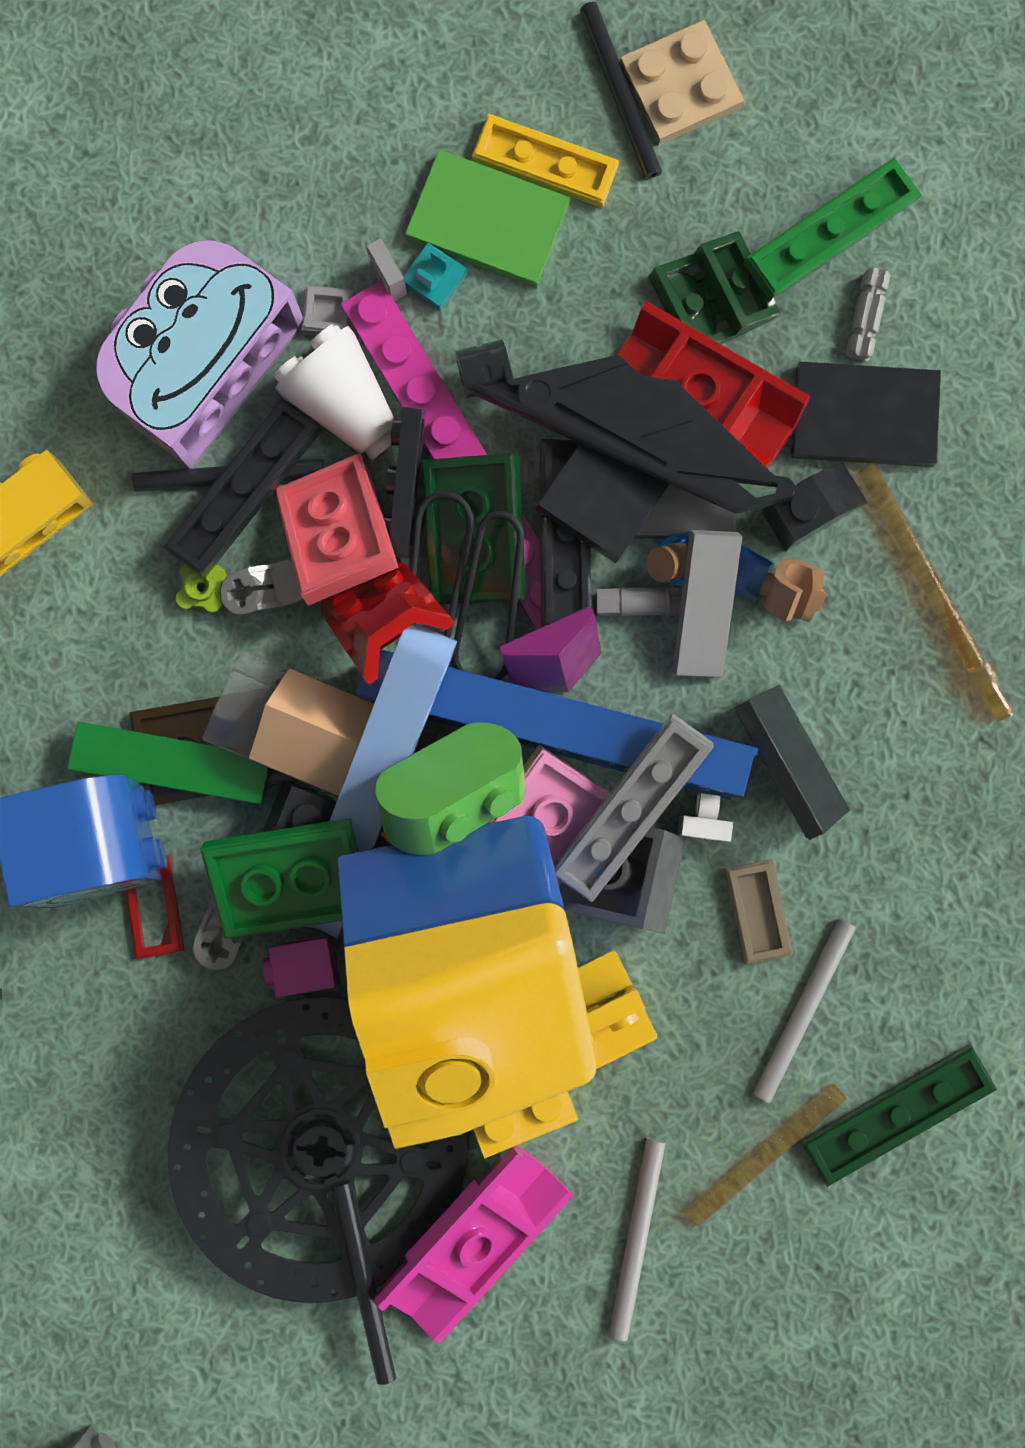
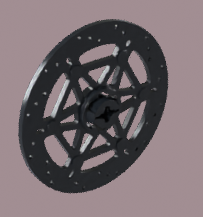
M308 997L276 1004L252 1014L233 1026L207 1050L186 1081L175 1107L168 1142V1170L174 1201L183 1224L196 1245L217 1268L241 1285L266 1296L291 1302L322 1303L357 1296L339 1217L326 1196L328 1192L332 1191L331 1185L342 1180H351L375 1286L378 1288L401 1265L399 1260H406L405 1255L458 1198L466 1171L468 1140L467 1132L457 1136L430 1141V1144L425 1148L408 1146L395 1149L392 1141L364 1132L363 1127L376 1106L372 1090L357 1117H352L342 1108V1105L365 1085H370L366 1075V1067L305 1058L298 1043L300 1038L310 1035H335L358 1040L350 1014L348 999ZM306 1003L310 1005L308 1010L303 1009V1005ZM325 1012L329 1014L326 1019L322 1018V1014ZM339 1024H344L345 1028L339 1030L338 1026ZM257 1029L263 1030L262 1035L256 1034ZM278 1030L284 1034L286 1039L284 1045H280L276 1036ZM240 1031L241 1036L236 1037L234 1033ZM266 1051L271 1053L276 1069L234 1119L218 1117L215 1114L217 1103L235 1075L259 1054ZM230 1068L231 1073L225 1074L224 1069ZM316 1070L353 1076L354 1080L331 1101H326L311 1076V1072ZM295 1073L299 1074L313 1098L312 1104L299 1109L295 1108L290 1079L291 1075ZM211 1077L212 1082L207 1083L205 1079ZM276 1085H280L286 1117L282 1120H251V1114ZM193 1090L194 1094L192 1096H189L187 1094V1091ZM328 1114L335 1117V1123L343 1129L349 1128L353 1135V1140L344 1139L340 1130L332 1122L324 1119L315 1120V1115ZM301 1120L306 1123L299 1131L291 1132L293 1127ZM207 1127L212 1132L210 1134L199 1133L196 1128ZM276 1131L278 1133L274 1150L242 1139V1135L245 1132ZM318 1136H325L328 1146L335 1149L324 1151L321 1159L313 1158L312 1149L307 1147V1144H316ZM189 1144L191 1148L186 1150L184 1145ZM366 1145L396 1155V1160L391 1163L363 1164L361 1162L363 1149ZM447 1146H452L450 1151L446 1150ZM210 1148L227 1149L231 1156L249 1208V1212L238 1224H233L228 1219L213 1191L207 1165V1151ZM244 1154L275 1163L277 1166L261 1195L255 1194L242 1157ZM286 1155L295 1157L300 1168L307 1174L315 1177L324 1176V1180L312 1181L305 1178V1172L297 1166L292 1168ZM434 1161L439 1162L441 1165L439 1168L427 1167L426 1163ZM348 1164L344 1170H342L338 1175L336 1174L335 1171L341 1165ZM174 1165H180L181 1169L176 1170ZM364 1175H388V1180L365 1209L359 1210L354 1178ZM405 1176L421 1178L423 1180L422 1188L407 1215L383 1239L374 1244L370 1243L364 1230L367 1223ZM282 1179H287L297 1187V1191L274 1211L267 1209V1205ZM206 1191L208 1195L204 1197L201 1195V1192ZM313 1195L329 1222L327 1225L287 1220L285 1216L306 1197ZM450 1199L449 1204H444V1201ZM203 1212L205 1213V1216L200 1217L199 1213ZM428 1212L433 1213L431 1217H427ZM414 1221V1225L412 1227L409 1226V1222ZM273 1230L337 1240L341 1256L331 1261H298L270 1253L263 1249L261 1244ZM200 1235H206V1239H200ZM244 1236H248L249 1241L241 1249L238 1248L237 1244ZM382 1261L384 1262V1264L382 1266H378V1262ZM251 1262L252 1266L246 1267L245 1264ZM299 1268L301 1272L295 1273V1269ZM259 1280L264 1281L262 1285H259L257 1282ZM316 1280L317 1284L312 1285L311 1281ZM332 1289L337 1290V1292L334 1294H332L330 1291Z

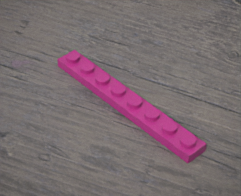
M382 280L340 303L352 327L401 408L409 407L426 410L423 444L432 459L487 455L390 293H387ZM522 513L527 600L518 601L536 629L541 626L540 541Z

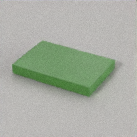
M439 149L405 233L406 240L424 247L427 243H430L448 256L537 288L570 205V197Z

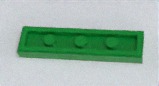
M894 157L749 255L743 264L771 302L916 202L922 194Z
M79 721L76 724L67 768L101 776L125 775L140 783L262 805L270 768L250 760V752Z

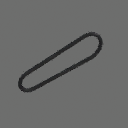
M438 491L427 496L418 506L414 519L410 570L415 575L417 574L421 522L425 509L431 502L437 499L448 498L456 501L464 510L467 527L448 612L454 621L474 529V519L469 504L460 495L450 491ZM453 626L444 631V636L451 637Z
M495 511L487 514L480 521L477 529L454 636L457 644L452 655V663L455 669L464 671L459 661V647L483 535L487 524L494 519L509 521L517 532L506 643L513 641L524 530L517 518L505 511ZM504 663L501 671L493 679L501 681L507 675Z

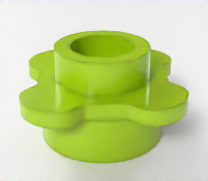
M183 565L179 571L182 577L181 591L176 594L177 604L183 609H190L196 606L198 608H205L211 613L219 611L223 606L221 587L227 577L226 571L222 567L215 565L204 579L186 565ZM200 583L206 585V589L202 592L197 589Z

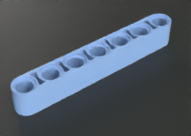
M415 623L402 632L330 818V821L351 818L359 852L375 849L381 835L380 833L383 830L375 791L378 777L382 771L413 755L457 644V641ZM340 921L308 927L338 939L343 929V923Z

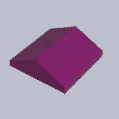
M591 606L499 647L511 683L542 692H569L602 653L595 614Z

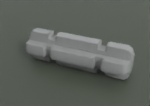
M870 267L863 274L860 286L862 292L857 299L850 330L852 334L851 338L848 339L846 356L849 359L867 362L873 355L876 343L874 337L879 330L886 298L884 294L888 289L890 273L887 270Z

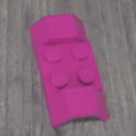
M520 1145L505 1150L480 1177L479 1183L473 1180L405 1255L406 1260L377 1290L374 1303L382 1311H385L391 1304L408 1314L433 1341L440 1344L574 1196L573 1193L539 1159Z

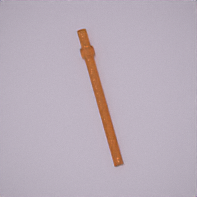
M875 463L866 466L858 474L969 672L965 673V676L974 691L979 689L997 722L1012 716L1015 712L997 682L1000 675L991 660L985 661Z

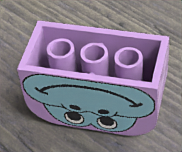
M217 241L194 242L177 250L160 270L150 273L141 287V295L130 309L126 308L116 316L111 326V333L104 341L98 354L96 367L98 381L105 396L135 429L191 469L194 468L301 329L303 316L293 291L238 250Z

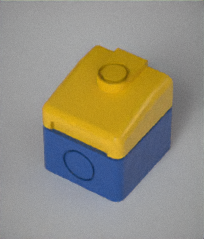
M521 816L485 824L468 834L463 840L453 843L432 855L410 854L399 850L393 845L338 857L350 1014L365 1059L366 1075L384 1128H388L395 1149L463 1134L584 1086L592 1080L596 1073L597 1062L573 942L545 827L539 819L532 816Z

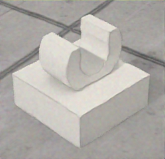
M697 794L695 817L679 816L677 835L731 842L733 822L717 820L720 796Z

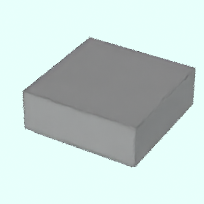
M382 238L367 245L366 253L369 265L377 280H382L387 293H390L394 302L406 296L407 291L404 277Z
M306 285L301 328L302 335L317 336L330 325L334 327L337 325L341 330L348 326L350 328V321L340 303L351 298L353 290Z

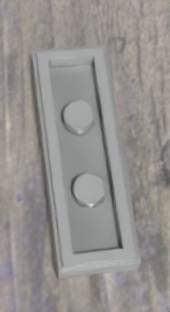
M690 530L672 668L677 676L723 677L742 536L738 532Z

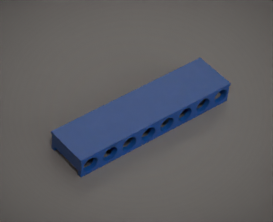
M380 651L377 680L368 685L361 675L356 696L364 697L366 701L375 704L394 652ZM448 667L427 718L428 721L458 729L469 723L496 724L512 732L519 740L520 745L534 749L541 745L553 754L625 773L664 724ZM702 734L713 742L714 748L682 788L717 795L731 800L732 795L744 797L753 758L757 756L759 748Z

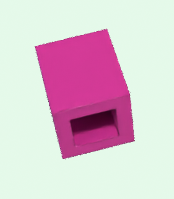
M332 936L274 945L268 948L269 957L263 958L265 982L267 987L274 986L276 998L334 988L340 983Z

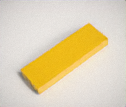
M489 113L472 153V161L599 208L604 206L619 166V160Z

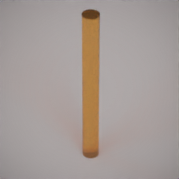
M833 1083L685 1212L697 1227L701 1226L847 1099L845 1095Z

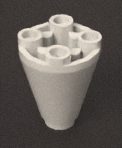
M330 325L310 342L311 346L315 349L305 359L302 356L299 358L292 357L273 374L279 382L275 389L283 398L358 453L362 454L365 452L373 460L391 445L393 414L353 331L349 326L341 330L337 325L335 327Z

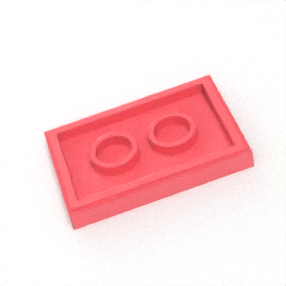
M361 453L275 489L274 492L301 597L308 606L399 568L369 469Z

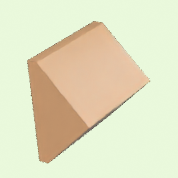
M289 668L265 704L249 759L339 797L374 704Z

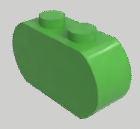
M469 723L382 771L378 777L375 791L383 829L389 842L406 853L415 855L436 854L451 844L463 840L468 834L497 817L504 816L511 809L520 805L526 793V782L521 745L517 737L508 729L496 724Z

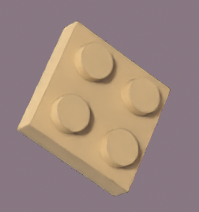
M705 20L620 57V64L627 82L658 146L743 108L744 99Z

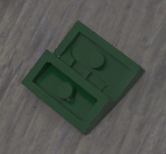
M740 231L700 244L694 254L654 267L648 276L665 312L721 345L770 322L781 314L775 300L770 302L743 264L751 253Z

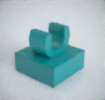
M427 243L404 275L406 289L441 311L467 275V268L430 243Z

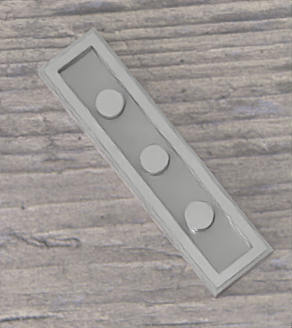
M671 713L556 862L554 868L557 879L590 902H593L714 748L713 742Z

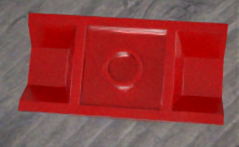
M648 301L642 306L631 335L617 354L625 359L642 376L675 380L767 469L794 431L810 400V396Z
M397 557L396 560L399 568L325 598L321 603V614L368 685L378 678L380 651L401 637L402 632L414 623L417 625L421 623L448 630L455 625L452 618L435 600L431 592L408 566L403 564Z

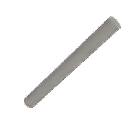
M838 919L753 1092V1095L771 1103L856 929L853 925Z
M646 1138L609 1330V1337L619 1341H627L629 1337L666 1144L665 1141L653 1138Z

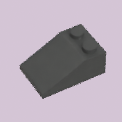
M650 828L593 902H590L562 882L559 889L565 911L665 934L686 838L665 830Z

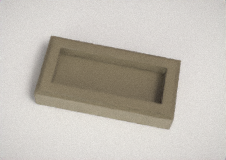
M773 859L725 868L724 873L744 964L748 965L792 956L793 950Z

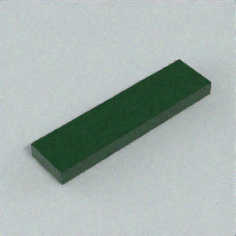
M968 1044L800 1141L824 1184L828 1187L991 1094L997 1088L973 1046Z

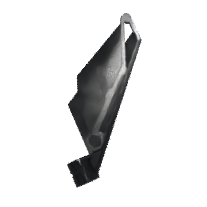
M502 339L482 344L480 347L473 346L455 351L461 383L467 398L477 396L734 514L786 502L794 496L796 486L790 478L775 476L680 384L671 379L642 376L620 355L514 379L508 353ZM738 483L776 487V491L774 494L755 498Z

